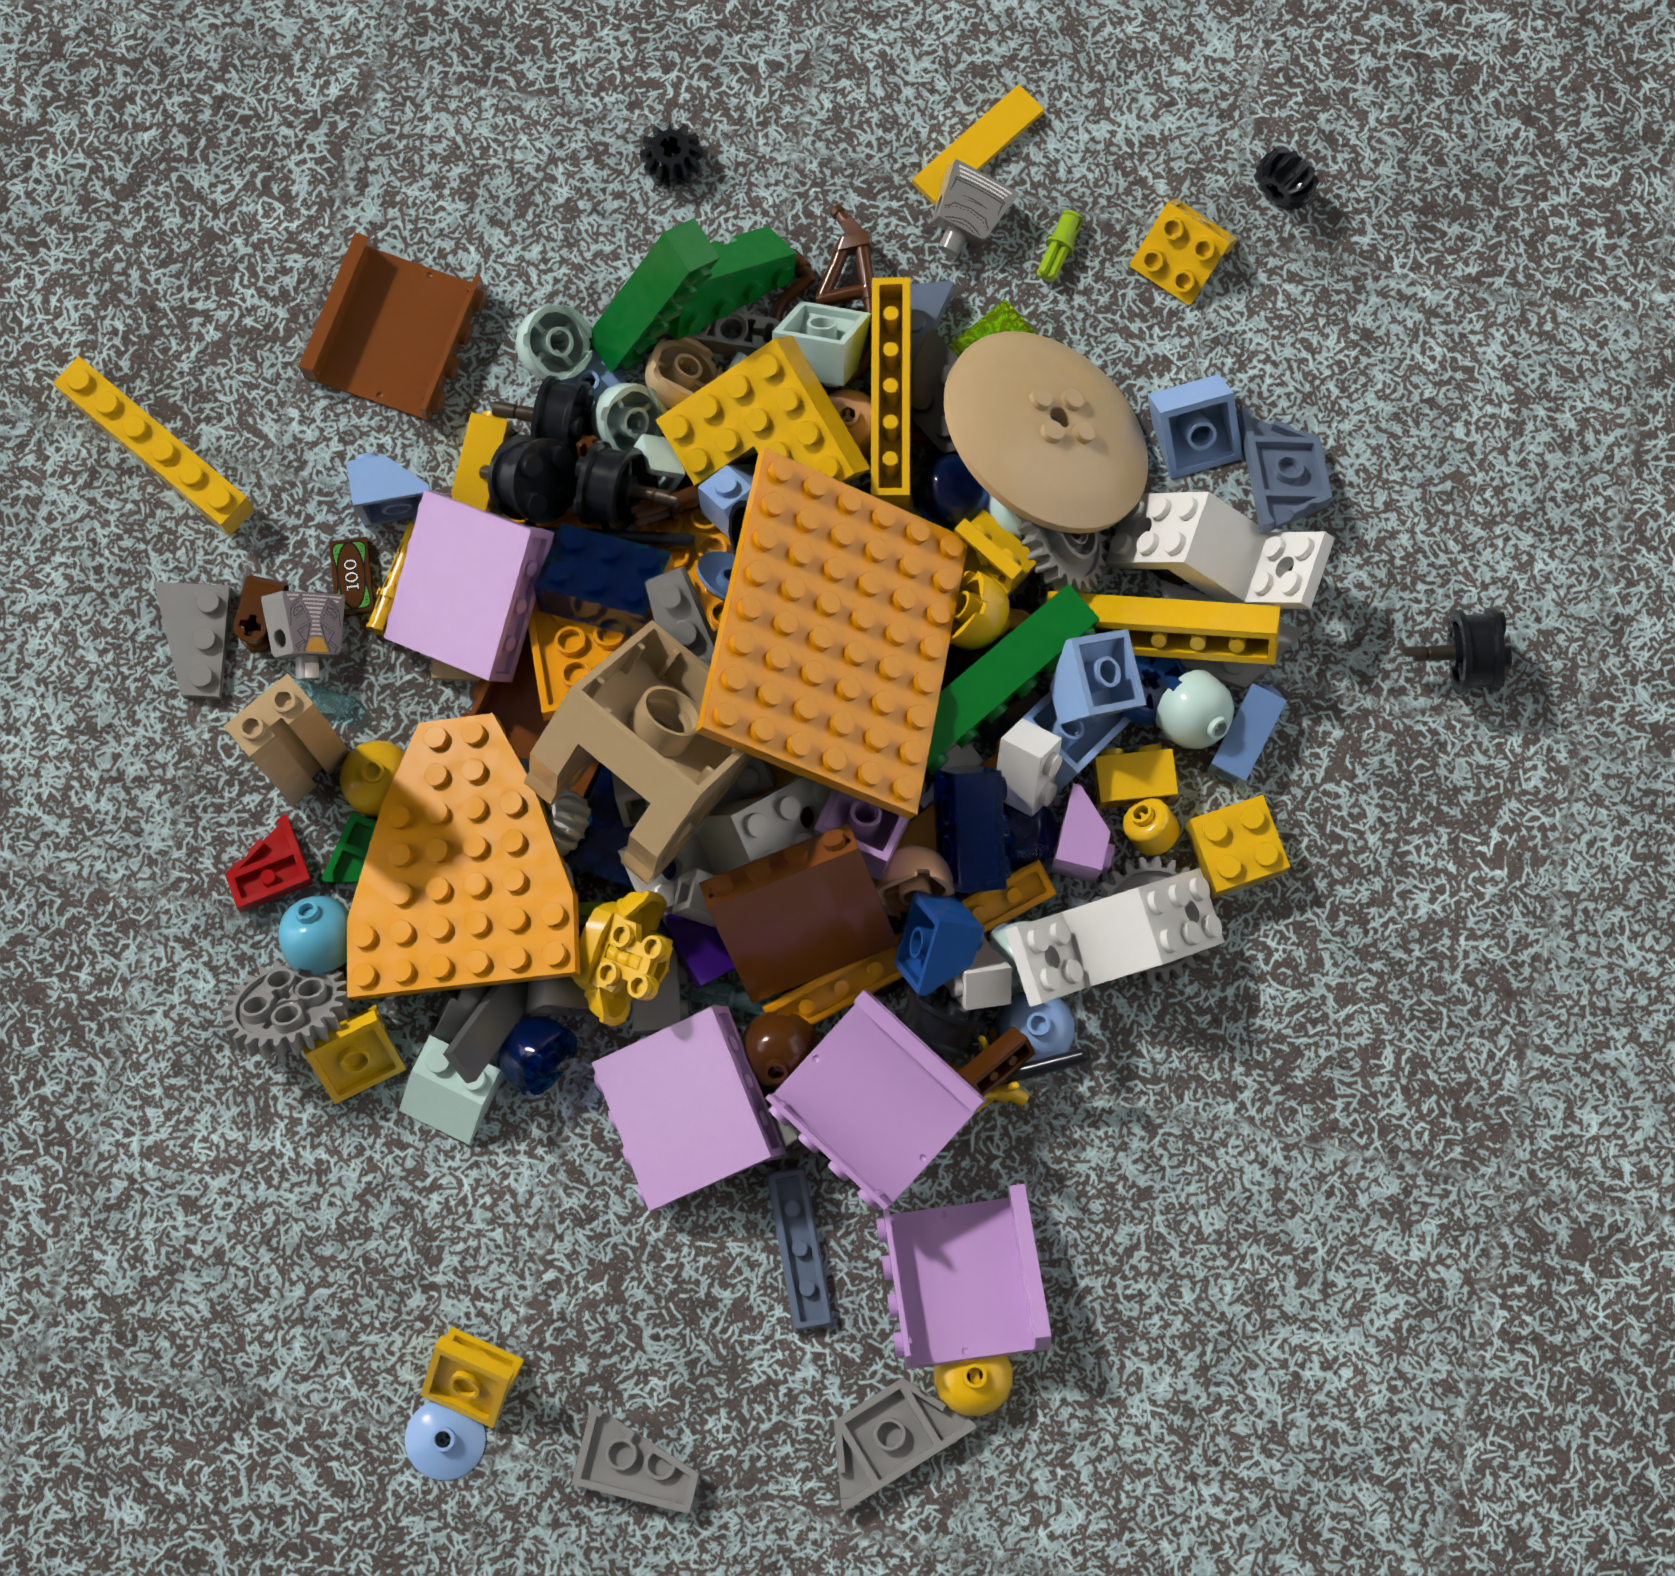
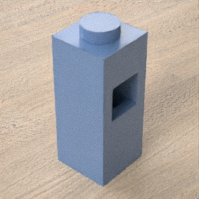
M1254 683L1251 684L1232 720L1227 734L1224 736L1207 769L1208 772L1242 788L1287 700L1280 697L1281 693L1277 689L1267 684H1260L1259 686Z

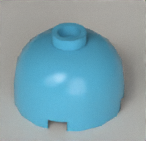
M310 896L297 901L284 913L278 929V938L281 952L293 970L300 972V968L310 970L312 975H319L336 970L347 962V918L349 910L341 902L327 896Z

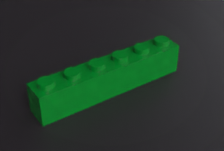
M695 218L663 232L591 329L592 338H589V341L610 373L623 367L626 371H630L639 366L645 360L643 355L658 344L656 338L671 328L669 322L684 311L682 305L698 294L697 286L712 276L710 270L720 259V256Z
M1069 583L940 692L925 772L928 770L933 775L949 761L946 754L956 745L961 750L969 745L979 735L975 729L986 720L990 724L997 721L1008 711L1009 708L1005 704L1016 694L1022 699L1038 685L1035 678L1044 670H1047L1050 674L1056 670L1066 640L1097 634L1094 628L1100 618Z

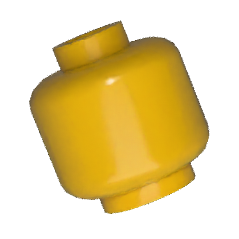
M1147 798L1134 803L1128 809L1123 819L1125 835L1142 854L1154 856L1167 852L1175 845L1179 838L1180 826L1177 818L1169 807L1159 799Z

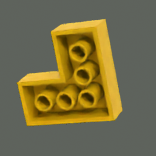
M793 336L772 339L656 419L657 424L694 486L705 482L725 465L740 464L756 452L759 454L765 448L845 484H849L871 469Z

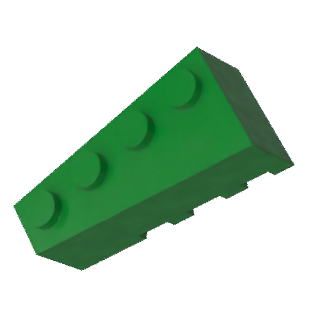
M769 226L735 235L725 245H722L719 241L711 242L720 256V259L710 270L712 276L697 286L698 294L682 305L684 311L669 322L671 328L667 332L678 341L690 334L698 333L703 327L720 318L728 317L740 307L756 302L772 290L786 286L793 280L797 252Z

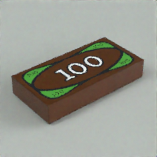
M361 537L329 541L334 594H345L344 617L372 614L375 601L368 538Z

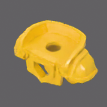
M646 890L644 893L630 892L624 898L618 899L617 902L610 901L599 905L590 915L580 936V976H572V978L581 989L585 990L584 996L588 1000L589 1009L594 1015L599 1017V1022L603 1024L617 1026L625 1022L633 997L642 1001H650L655 998L658 993V987L666 974L670 972L669 964L673 940L656 932L660 919L664 916L667 902L661 894L655 891Z

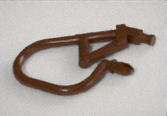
M837 205L831 210L830 215L834 220H837L847 236H843L837 241L817 290L816 302L817 304L831 306L862 299L864 311L871 313L866 351L859 361L857 371L844 385L846 386L856 381L871 368L872 278H874L870 251L874 249L869 232L864 231L856 220L845 212L842 205ZM794 248L792 249L797 252L794 273L799 279L779 295L770 312V317L782 322L788 305L816 281V274L812 271L811 264L805 261L800 252ZM856 254L860 284L835 289L847 257ZM821 383V385H822L823 388H838V387H842V386L828 387V386H825V385H823V384Z

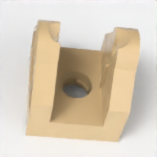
M653 620L570 688L530 752L529 772L524 781V784L550 805H553L566 786H574L596 758L645 798L650 805L630 833L627 850L620 863L647 885L651 884L673 861L690 837L733 786L753 757L695 733L710 667ZM654 718L668 724L674 731L663 727Z

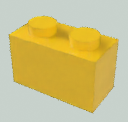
M1152 744L1139 747V752L1124 753L1121 748H1113L1101 751V756H1095L1092 767L1098 809L1132 806L1134 803L1147 798L1170 802L1175 801L1178 796L1173 749H1162V745Z

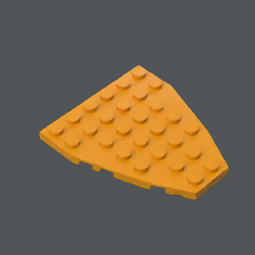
M493 713L420 722L416 727L383 800L347 918V998L353 1001L580 976L578 896L574 886L569 881L564 867V858L562 853L558 851L551 833L553 829L541 797L524 784L527 772L518 758L520 756L514 745L508 740L500 720Z

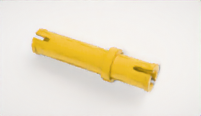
M408 523L402 541L383 587H378L375 595L378 599L365 627L368 631H372V633L384 637L387 618L391 612L397 590V582L407 554L408 542L415 525L412 523Z

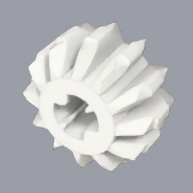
M567 789L563 791L553 805H550L541 798L553 829L551 833L557 849L565 856L570 850H576L578 841L581 838H585V829L590 826L587 819L591 814V809L587 806V799L581 797L579 793Z

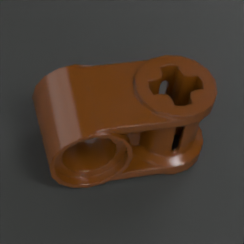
M254 575L247 576L242 588L241 601L233 625L236 636L247 650L261 653L271 647L261 597L279 591H289L288 583ZM257 625L260 626V628H261L260 631H257V630L255 631V629L257 628ZM249 630L253 631L251 636L248 634Z

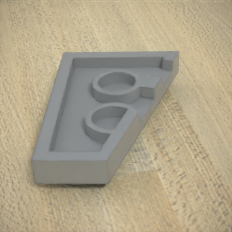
M154 582L181 696L183 698L222 700L232 588L230 585Z
M592 1404L571 1485L690 1514L700 1473Z

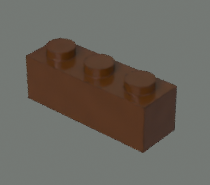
M1012 1027L957 1073L984 1097L1036 1053L1028 1037L1015 1027Z

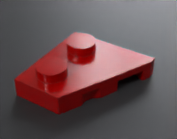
M287 814L281 816L276 821L278 826L263 841L259 839L249 849L247 856L237 861L225 874L236 908L240 913L314 884L291 820Z

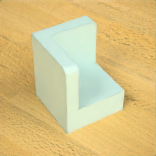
M642 434L634 447L640 449L643 454L645 473L656 475L660 489L674 491L686 475L682 464L665 437Z

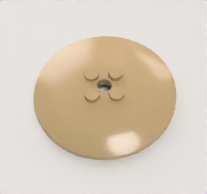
M1017 331L1000 332L985 336L966 348L954 362L949 371L944 389V412L948 431L961 460L969 472L1000 504L1016 515L1041 527L1077 534L1092 533L1111 527L1122 520L1135 507L1143 494L1148 476V453L1145 438L1138 419L1122 392L1094 363L1056 340L1033 333ZM1051 416L1057 418L1060 421V423L1055 420H1052Z

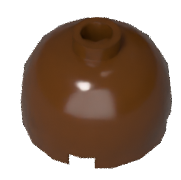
M778 1011L767 1012L756 1017L745 1029L742 1043L745 1048L746 1057L759 1086L764 1090L775 1092L819 1044V1036L815 1029L800 1015L791 1013L790 1016L777 1015Z

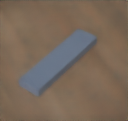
M805 1166L766 1173L794 1332L834 1325Z

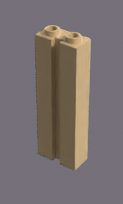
M288 673L223 726L292 805L296 804L317 786L311 779L322 769L328 775L332 774L342 765L347 754L350 752L315 704Z

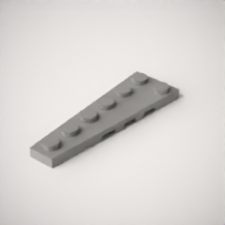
M683 566L648 579L645 585L655 623L710 667L716 638L686 567ZM753 756L736 782L715 808L773 789L777 782L769 763Z

